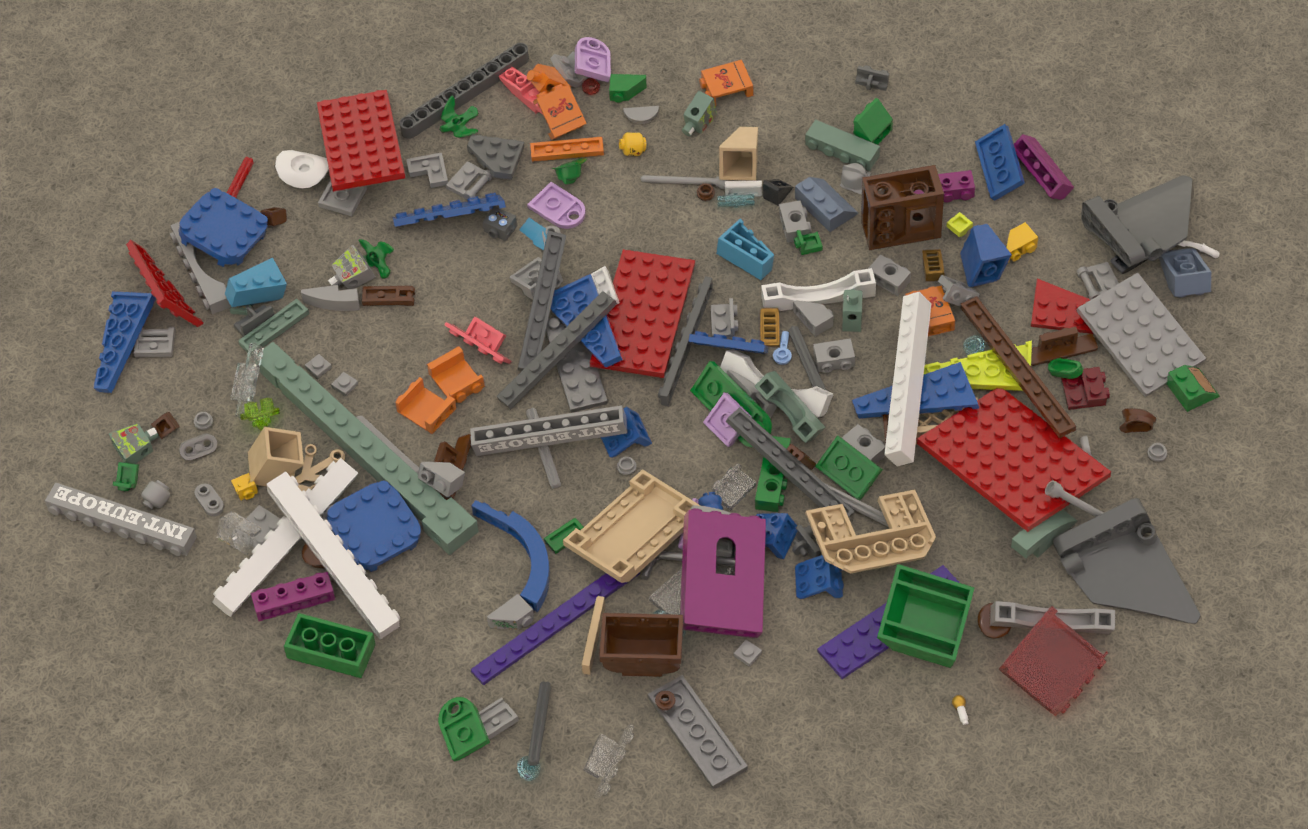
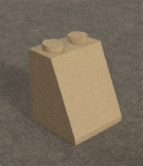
M739 127L720 145L719 180L756 181L758 127Z
M264 427L248 451L250 482L254 481L256 485L267 487V483L284 472L291 474L304 465L301 432Z

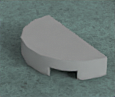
M659 106L623 108L625 117L633 121V123L645 124L651 122L658 115Z

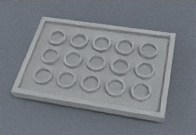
M1139 273L1132 275L1077 308V313L1145 397L1167 384L1168 372L1183 365L1196 367L1206 361L1203 353Z

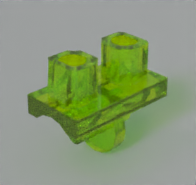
M272 398L260 399L261 409H258L257 402L244 403L245 413L240 414L241 420L248 419L249 421H254L252 426L258 427L262 431L264 427L268 426V423H271L269 416L280 414L279 408L274 407Z

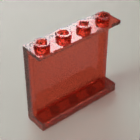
M1051 606L998 670L1047 711L1057 716L1059 712L1064 714L1071 706L1068 702L1072 697L1076 699L1083 691L1080 688L1083 683L1088 685L1095 677L1093 671L1096 668L1100 670L1107 662L1104 658L1108 652L1106 651L1104 654L1099 652L1055 615L1058 611Z

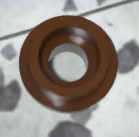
M703 183L697 189V196L704 201L711 200L715 196V189L712 185Z
M661 691L655 697L656 706L664 711L670 710L676 702L674 694L670 691Z

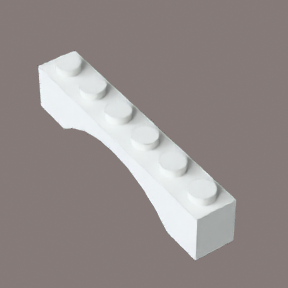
M870 268L853 271L836 281L817 286L801 287L783 283L761 285V299L764 308H778L779 311L793 309V302L796 300L820 304L842 302L844 290H862L863 298L874 297L876 294V282L873 270Z
M734 349L726 351L720 366L725 373L728 370H732L754 384H757L764 377L753 364L750 356ZM817 386L809 389H792L817 418L826 414L833 393Z

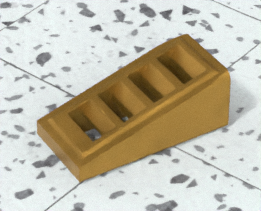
M941 249L922 250L925 281H938L941 275L945 276ZM928 254H937V256L927 257Z
M778 308L760 309L761 341L768 347H779ZM764 337H776V339H764Z

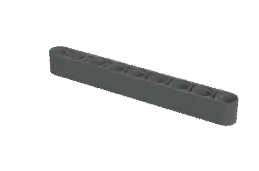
M524 43L513 45L404 116L400 120L402 136L411 139L440 121L443 109L451 96H454V110L501 81L499 75L509 68L519 69L529 61L528 46Z

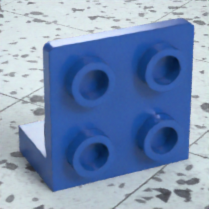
M628 407L624 408L627 433L601 437L611 458L616 457L634 443L641 444L644 447L652 444L639 414Z
M788 513L756 514L760 519H766L765 547H769L777 558L784 559L797 533L796 523Z

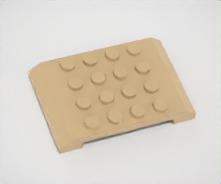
M643 469L629 481L630 487L583 529L578 530L576 528L563 540L564 546L621 583L632 580L683 533L684 516L687 511L691 510L693 505L700 506Z

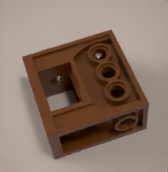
M936 165L862 177L861 224L869 251L941 238L944 191ZM916 190H922L924 193L915 194L914 192ZM914 217H921L922 220H921V221H915V220H913V218H914Z

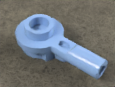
M787 331L782 332L780 348L776 349L773 353V360L781 365L789 363L792 358L790 350L787 349L789 332Z

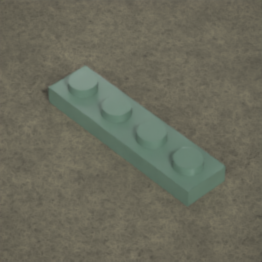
M295 299L238 340L239 345L252 356L309 314V310L298 299Z

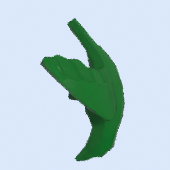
M451 96L441 116V119L446 124L440 126L439 130L442 133L453 131L454 137L457 138L477 133V129H468L465 125L468 121L478 116V109L471 106L465 113L457 115L454 110L455 99L454 96Z
M359 239L360 245L366 251V255L363 257L369 267L375 266L379 270L380 277L383 279L387 278L391 270L386 265L385 257L388 253L391 254L394 248L382 241L378 242L377 246L374 247L368 241Z

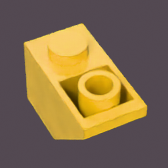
M1026 222L1011 229L1006 247L1012 254L1011 260L1015 262L1020 259L1021 255L1027 252H1034L1038 245V236Z

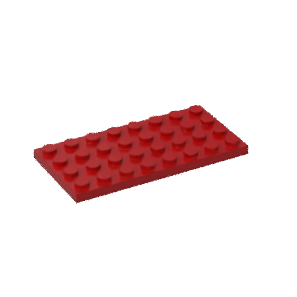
M377 90L371 93H360L354 96H344L317 102L333 192L405 179L387 90Z
M623 249L613 281L620 303L607 314L623 360L605 368L592 354L590 367L664 378L691 283L695 260Z

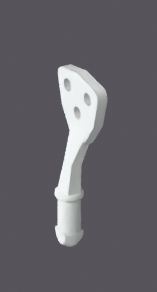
M1183 241L1178 244L1183 247H1193L1213 258H1218L1220 255L1217 250L1206 246L1204 243Z

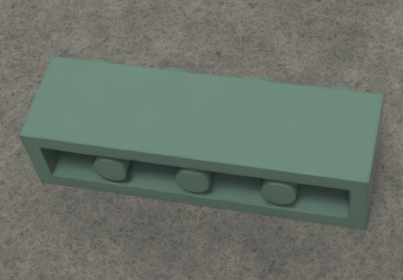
M816 119L805 134V145L810 149H817L829 157L839 158L843 163H858L868 171L871 170L880 156L879 145Z

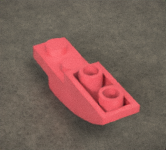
M514 67L499 75V79L512 94L535 114L538 112L542 114L538 103L535 105L533 103L537 98L536 95L540 92L527 79L526 75Z

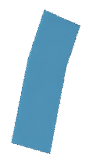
M528 218L519 230L530 238L535 246L544 250L542 231L546 239V228Z

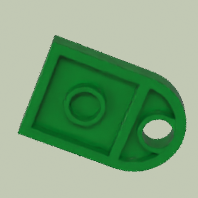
M456 697L444 704L440 710L438 722L454 762L463 759L490 743L474 703L464 697ZM455 705H459L458 711L452 714V708Z

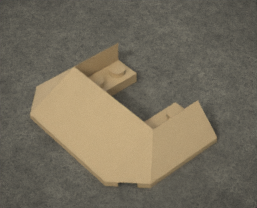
M910 490L879 496L878 504L889 529L861 535L855 534L843 504L807 510L805 514L825 561L851 574L924 559L936 536L916 491Z

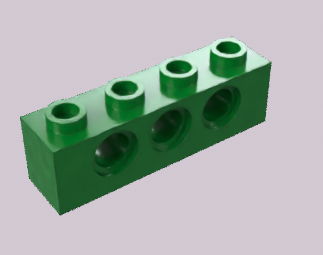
M772 436L786 449L791 444V438ZM764 456L755 497V509L778 512L779 506L784 505L785 495H782V490L787 489L788 479Z

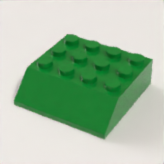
M897 564L877 638L893 651L951 668L956 661L974 587Z

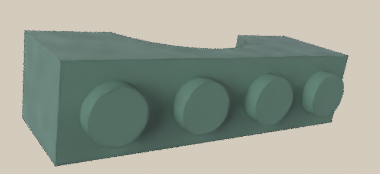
M776 371L767 373L754 386L766 400L776 404L785 412L792 423V429L805 443L812 441L826 428Z

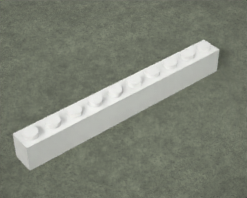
M920 292L903 296L884 454L896 466L914 462L931 313V303Z
M341 458L337 463L333 461L326 469L328 472L325 476L320 475L314 482L316 486L312 490L310 488L306 490L310 498L309 502L312 506H317L321 513L320 517L358 475V472ZM285 516L277 523L279 527L275 531L271 529L264 537L266 541L262 545L258 544L252 550L253 555L251 558L248 559L246 557L240 563L239 567L241 569L237 573L233 571L226 579L228 583L224 587L220 586L214 592L215 598L212 603L231 617L251 593L258 588L302 539L301 535Z
M284 472L267 483V492L376 636L382 639L400 627V616L395 609L391 610L388 606L387 598L377 592V586L372 579L368 580L365 576L364 568L360 564L357 565L355 563L352 552L342 546V539L339 535L333 534L330 523L327 520L323 521L317 506H312L307 493L298 488L299 484L295 477H290L287 472Z

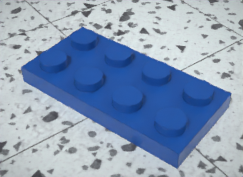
M1006 124L975 141L992 200H997L1025 184L1011 133Z
M695 331V335H689V342L693 344L761 354L768 353V346L764 345V342L761 340L751 339L750 343L740 337H732V340H729L725 335L714 334L713 337H708L709 334Z

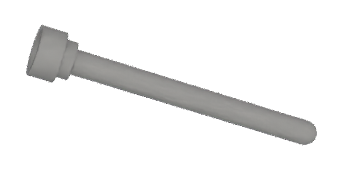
M641 176V181L647 183L695 185L708 183L716 185L719 189H725V181H728L719 180V176H716V178Z
M1054 480L1050 481L1046 486L1045 494L1052 498L1060 497L1095 517L1104 513L1063 490L1061 484Z

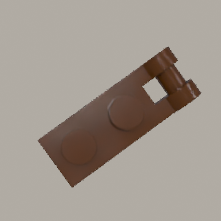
M363 286L362 305L414 306L415 299L413 295H415V287Z

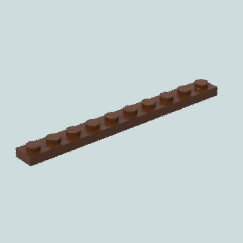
M976 296L961 303V310L1056 435L1061 438L1076 431L1075 423L979 298Z

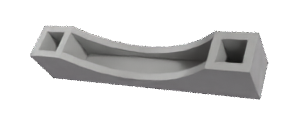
M180 222L170 225L172 233H170L173 244H178L176 249L179 256H184L185 258L182 260L186 270L190 269L191 271L189 276L192 283H197L198 285L195 287L199 297H204L202 302L205 309H210L213 315L230 308L231 305L225 296L226 287L224 283L208 276L196 262L197 247L190 243L187 246L181 243V237L178 232Z
M995 601L990 608V626L1110 634L1115 630V610L1051 609L1013 602Z

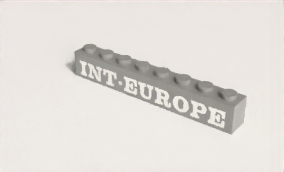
M621 405L470 428L471 446L475 455L481 456L626 434V415Z
M56 482L45 499L48 511L53 515L62 514L71 521H76L77 519L83 521L89 527L95 525L104 532L110 533L113 531L122 538L131 537L140 544L149 543L158 550L163 548L170 550L176 556H180V554L187 556L197 538L195 529Z

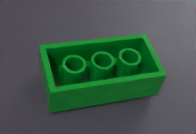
M298 613L284 644V650L288 659L362 678L376 644L372 632Z

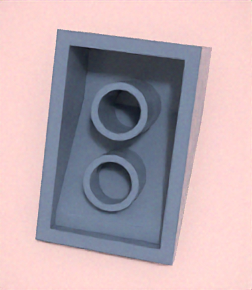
M1195 248L1171 250L1159 257L1168 287L1174 297H1185L1192 294L1202 295L1211 292V270Z

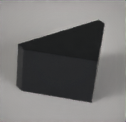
M780 179L764 180L763 198L779 206L794 187Z

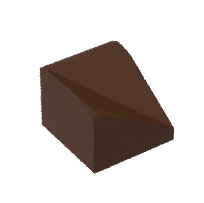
M272 207L260 211V213L268 218L267 225L275 226L287 221L286 209Z
M170 412L164 413L151 423L161 439L180 427Z

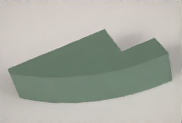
M1062 509L1029 532L1025 529L1020 531L1012 538L1011 547L1026 559L1031 554L1038 558L1053 545L1052 541L1054 538L1067 532L1077 520Z

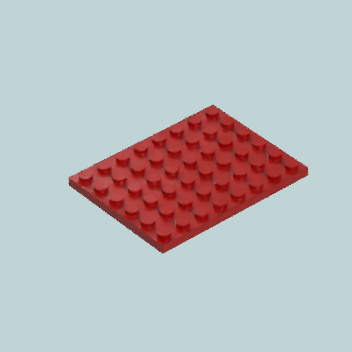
M996 388L978 399L979 409L966 407L917 438V444L1027 532L1071 504L1060 497L1052 498L1045 494L1046 486L1050 481L1058 482L1064 491L1080 498L1111 476L1109 469L1083 451L1066 436L1059 438L1044 419L1006 390Z

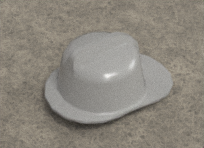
M858 163L844 165L840 186L852 192L862 194V177H868L871 173L867 172Z

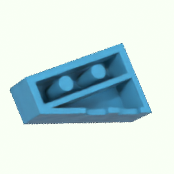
M740 218L718 238L716 254L762 280L772 271L774 254L761 240L758 241L754 237V232L751 229L748 230Z
M271 258L229 278L225 296L231 307L275 301L283 298L287 283L274 259Z

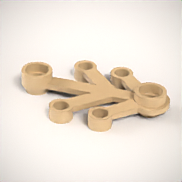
M308 444L305 447L306 456L302 473L295 477L299 484L298 488L305 492L308 488L312 490L316 486L315 484L311 487L300 484L304 481L315 482L320 476L316 474L328 468L333 461L337 463L339 459L334 457L335 454H340V458L345 461L344 452L335 449L330 453V457L311 468L313 456L316 455V446ZM309 448H312V449L314 450V452H313V453H309V452H307V450H308ZM295 471L289 474V476H295Z

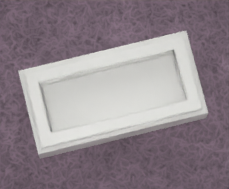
M725 181V196H762V181Z

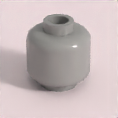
M159 480L156 482L150 481L141 493L144 499L143 504L150 509H153V507L162 508L170 497L168 491L170 488Z

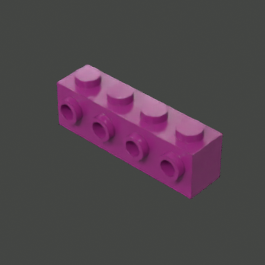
M1022 134L1014 143L1017 157L1025 164L1027 170L1033 174L1036 181L1044 188L1050 198L1064 199L1073 190L1074 186L1034 137Z
M971 170L938 174L944 191V202L948 203L957 199L969 200L975 197V184ZM916 190L914 193L923 194L924 192L922 190Z
M328 572L316 573L310 577L298 578L292 582L280 583L274 587L259 589L251 593L258 622L335 600Z

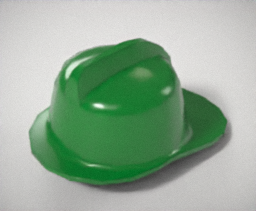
M587 158L576 159L552 169L555 170L558 179L563 181L565 185L573 184L581 176V164L587 161Z

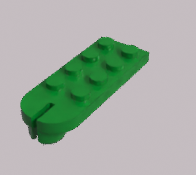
M709 361L690 391L710 411L723 393H728L752 416V419L771 434L772 423L768 414L714 361ZM739 435L738 439L745 446L753 447L741 435Z

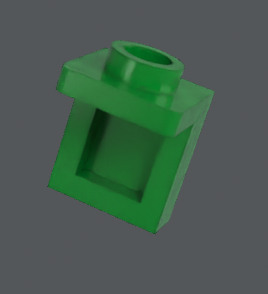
M796 230L794 245L796 249L799 248L801 255L823 251L818 232L802 235L800 230Z
M118 462L116 481H113V486H118V490L130 491V488H136L139 464Z

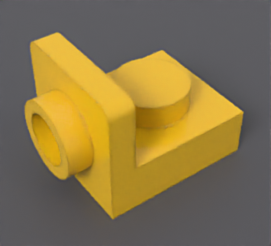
M249 473L231 480L240 501L251 499L258 493L255 482H250Z

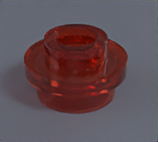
M588 78L584 81L582 90L588 95H594L599 92L600 84L596 79Z

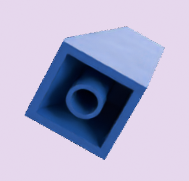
M988 224L974 226L970 230V234L960 252L968 286L974 287L999 280L1012 255Z

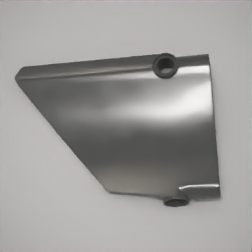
M1182 175L1121 203H1117L1112 199L1103 201L1100 196H1096L1082 203V223L1086 229L1102 239L1128 267L1146 259L1154 261L1187 238L1192 178Z
M1139 498L1131 499L1053 539L1052 543L1061 558L1060 561L1067 574L1071 575L1092 603L1147 613L1191 624H1196L1199 621L1201 614L1158 538L1155 528L1151 524L1150 518ZM1146 533L1152 534L1150 537H1143Z

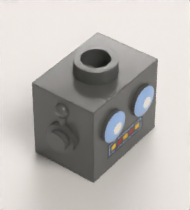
M495 206L483 220L484 232L494 239L499 238L506 241L517 227L515 215Z

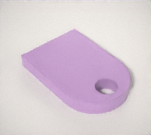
M581 38L575 47V73L609 82L611 63L608 47L595 38Z
M552 182L527 204L530 210L559 228H574L581 224L585 218L584 204ZM572 214H576L579 216L575 220L569 218V216Z

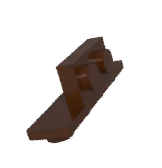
M1076 327L1046 332L1043 335H1039L1038 346L1032 347L1031 366L1051 362L1057 358L1064 359L1097 351L1098 346L1093 334L1078 336Z
M471 434L459 437L455 449L447 442H441L434 462L451 463L463 471L469 449L471 448ZM454 492V493H453L452 495H450L449 497H446V496L443 495L442 493H440V495H441L444 499L448 500V499L451 498V497L454 498L455 495H456V492Z

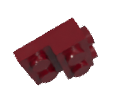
M1100 367L1085 368L1083 373L1074 379L1061 378L1068 410L1106 406L1110 393L1108 387L1104 388L1106 376L1105 372L1100 371Z

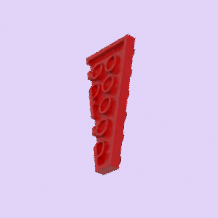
M130 239L126 244L130 251L128 254L135 260L134 264L140 269L139 273L146 279L145 283L151 288V294L157 299L156 303L163 309H169L174 316H180L196 327L201 326L204 322L193 315L195 311L184 302V297L169 280L166 282L163 277L165 274L154 265L155 261L147 251Z
M1037 278L1031 327L1054 330L1076 327L1079 333L1094 334L1077 313V308L1090 301V299Z

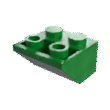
M877 98L868 103L864 111L856 115L853 121V135L876 145H879L893 130V119Z

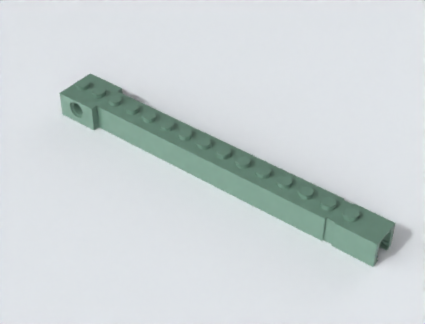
M271 342L253 356L255 368L276 388H279L293 404L378 482L387 481L389 485H392L398 491L414 516L422 522L423 531L448 555H451L479 532L475 518L452 497L448 500L444 499L434 488L418 479V474L302 367L297 366L295 361L278 345Z

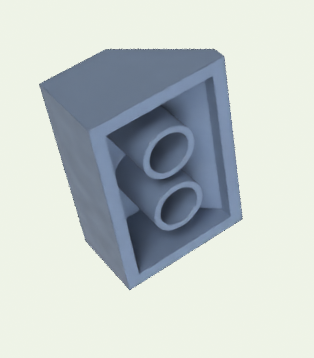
M808 177L795 186V199L797 201L801 200L802 206L806 207V210L829 232L858 214L824 179Z

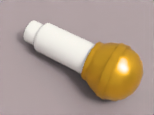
M956 695L952 699V705L958 711L962 724H969L965 710L966 700L963 696Z

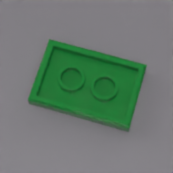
M838 435L815 466L859 501L864 497L883 470Z

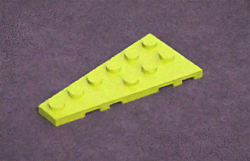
M1027 341L1024 345L1016 346V348L1031 366L1032 341ZM993 350L967 355V358L963 359L953 358L949 362L941 364L935 362L924 366V374L961 362L972 389L994 390L1000 388L1023 391Z

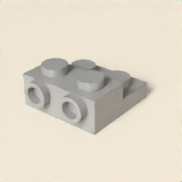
M539 257L510 276L511 283L520 287L524 295L532 300L541 264V258ZM560 271L558 272L555 288H558L561 282H563Z

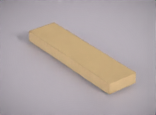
M596 597L582 660L583 674H591L602 623V613L605 610V597Z

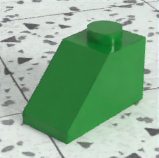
M610 75V101L617 103L629 101L647 88L646 75Z

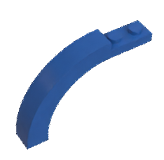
M475 500L471 506L474 516L509 533L527 551L531 560V572L520 596L534 611L538 612L547 596L550 582L548 554L541 536L526 519L514 511L508 517L504 512L496 511L488 504Z

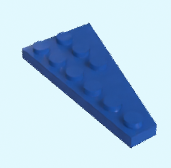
M494 192L485 194V198H478V196L467 198L468 201L460 202V200L451 201L448 206L437 204L431 206L432 209L429 210L418 208L414 210V213L410 214L406 212L396 213V217H392L396 227L420 222V219L424 221L435 220L438 218V215L448 218L471 214L475 212V209L488 211L496 205H499V208H506L504 199Z
M589 274L554 291L550 310L566 327L599 295L592 275ZM605 315L580 341L606 368L623 359L607 315Z
M112 291L111 297L113 302L109 305L108 310L110 318L106 321L102 341L104 350L100 353L101 365L97 369L94 383L96 391L112 393L118 378L156 300L151 293Z
M961 362L923 375L919 414L942 412L944 409L958 411L966 407L979 409L978 402ZM893 386L853 399L852 402L858 418L882 417L883 414H889Z

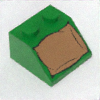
M1183 365L1168 372L1167 386L1187 412L1220 397L1202 371L1197 367Z

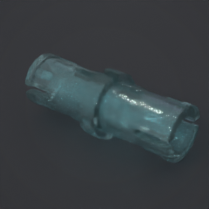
M734 193V195L717 196L718 201H725L718 202V207L734 206L738 208L741 205H755V200H747L755 199L754 193L744 195Z

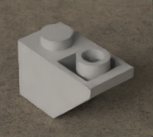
M422 462L420 463L418 479L446 497H449L462 487L465 476L464 471L451 463Z

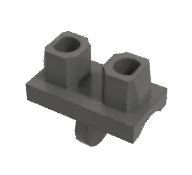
M866 65L864 67L858 66L855 84L866 86L867 90L875 88L886 91L890 73L887 70H874Z
M801 524L796 527L798 531L796 534L797 539L793 540L795 545L792 549L795 555L802 554L803 557L807 556L808 553L812 558L820 556L822 552L817 541L814 542L812 540L815 538L811 526L803 528Z

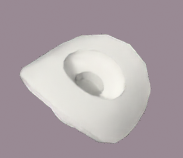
M287 150L282 151L276 157L275 167L279 177L293 187H312L318 184L329 171L327 158L314 154Z

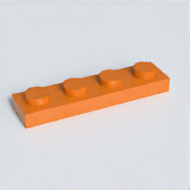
M602 137L530 143L532 162L604 155Z

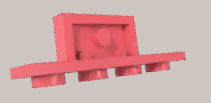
M474 316L466 332L453 324L445 323V326L450 329L449 332L456 337L461 335L464 337L463 341L471 346L477 345L479 347L478 351L485 355L490 353L493 355L492 359L500 364L503 362L511 363L510 359L497 352L506 335Z

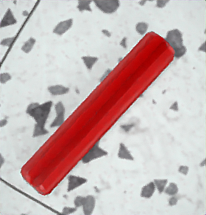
M244 158L227 191L228 194L235 198L254 164L252 158Z

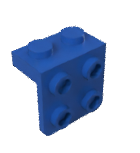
M823 555L798 563L795 566L796 596L799 599H804L826 591L834 598L843 597V570L826 562Z

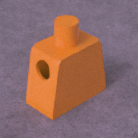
M537 64L533 70L527 73V79L531 81L540 93L544 91L550 93L553 91L552 88L559 84L563 86L569 85L555 67Z

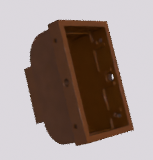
M602 613L599 658L603 667L612 672L622 673V676L662 677L663 674L678 671L682 660L683 615Z

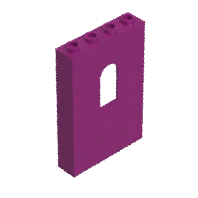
M698 508L687 511L684 516L680 603V615H683V630L758 638L762 634L766 519H760L759 516L744 517L737 513L721 514L720 511L703 512ZM721 538H729L735 544V576L716 574L717 542Z

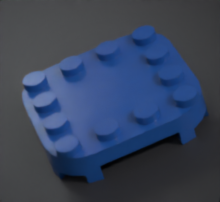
M213 188L210 192L204 194L182 217L178 232L182 244L187 246L190 243L218 259L217 265L224 267L225 264H237L238 266L243 263L244 257L260 239L263 240L266 234L268 218L230 194L222 192L218 188Z
M387 481L368 485L336 502L327 512V521L332 527L331 531L333 534L339 535L343 541L342 546L352 552L355 563L357 565L360 564L364 570H370V572L377 570L379 565L409 549H414L420 539L421 527L418 520L398 491L392 485H389Z

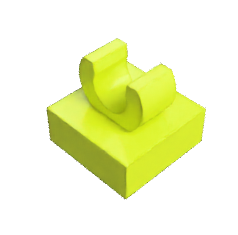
M959 212L947 222L946 227L958 237H962L973 227V222Z

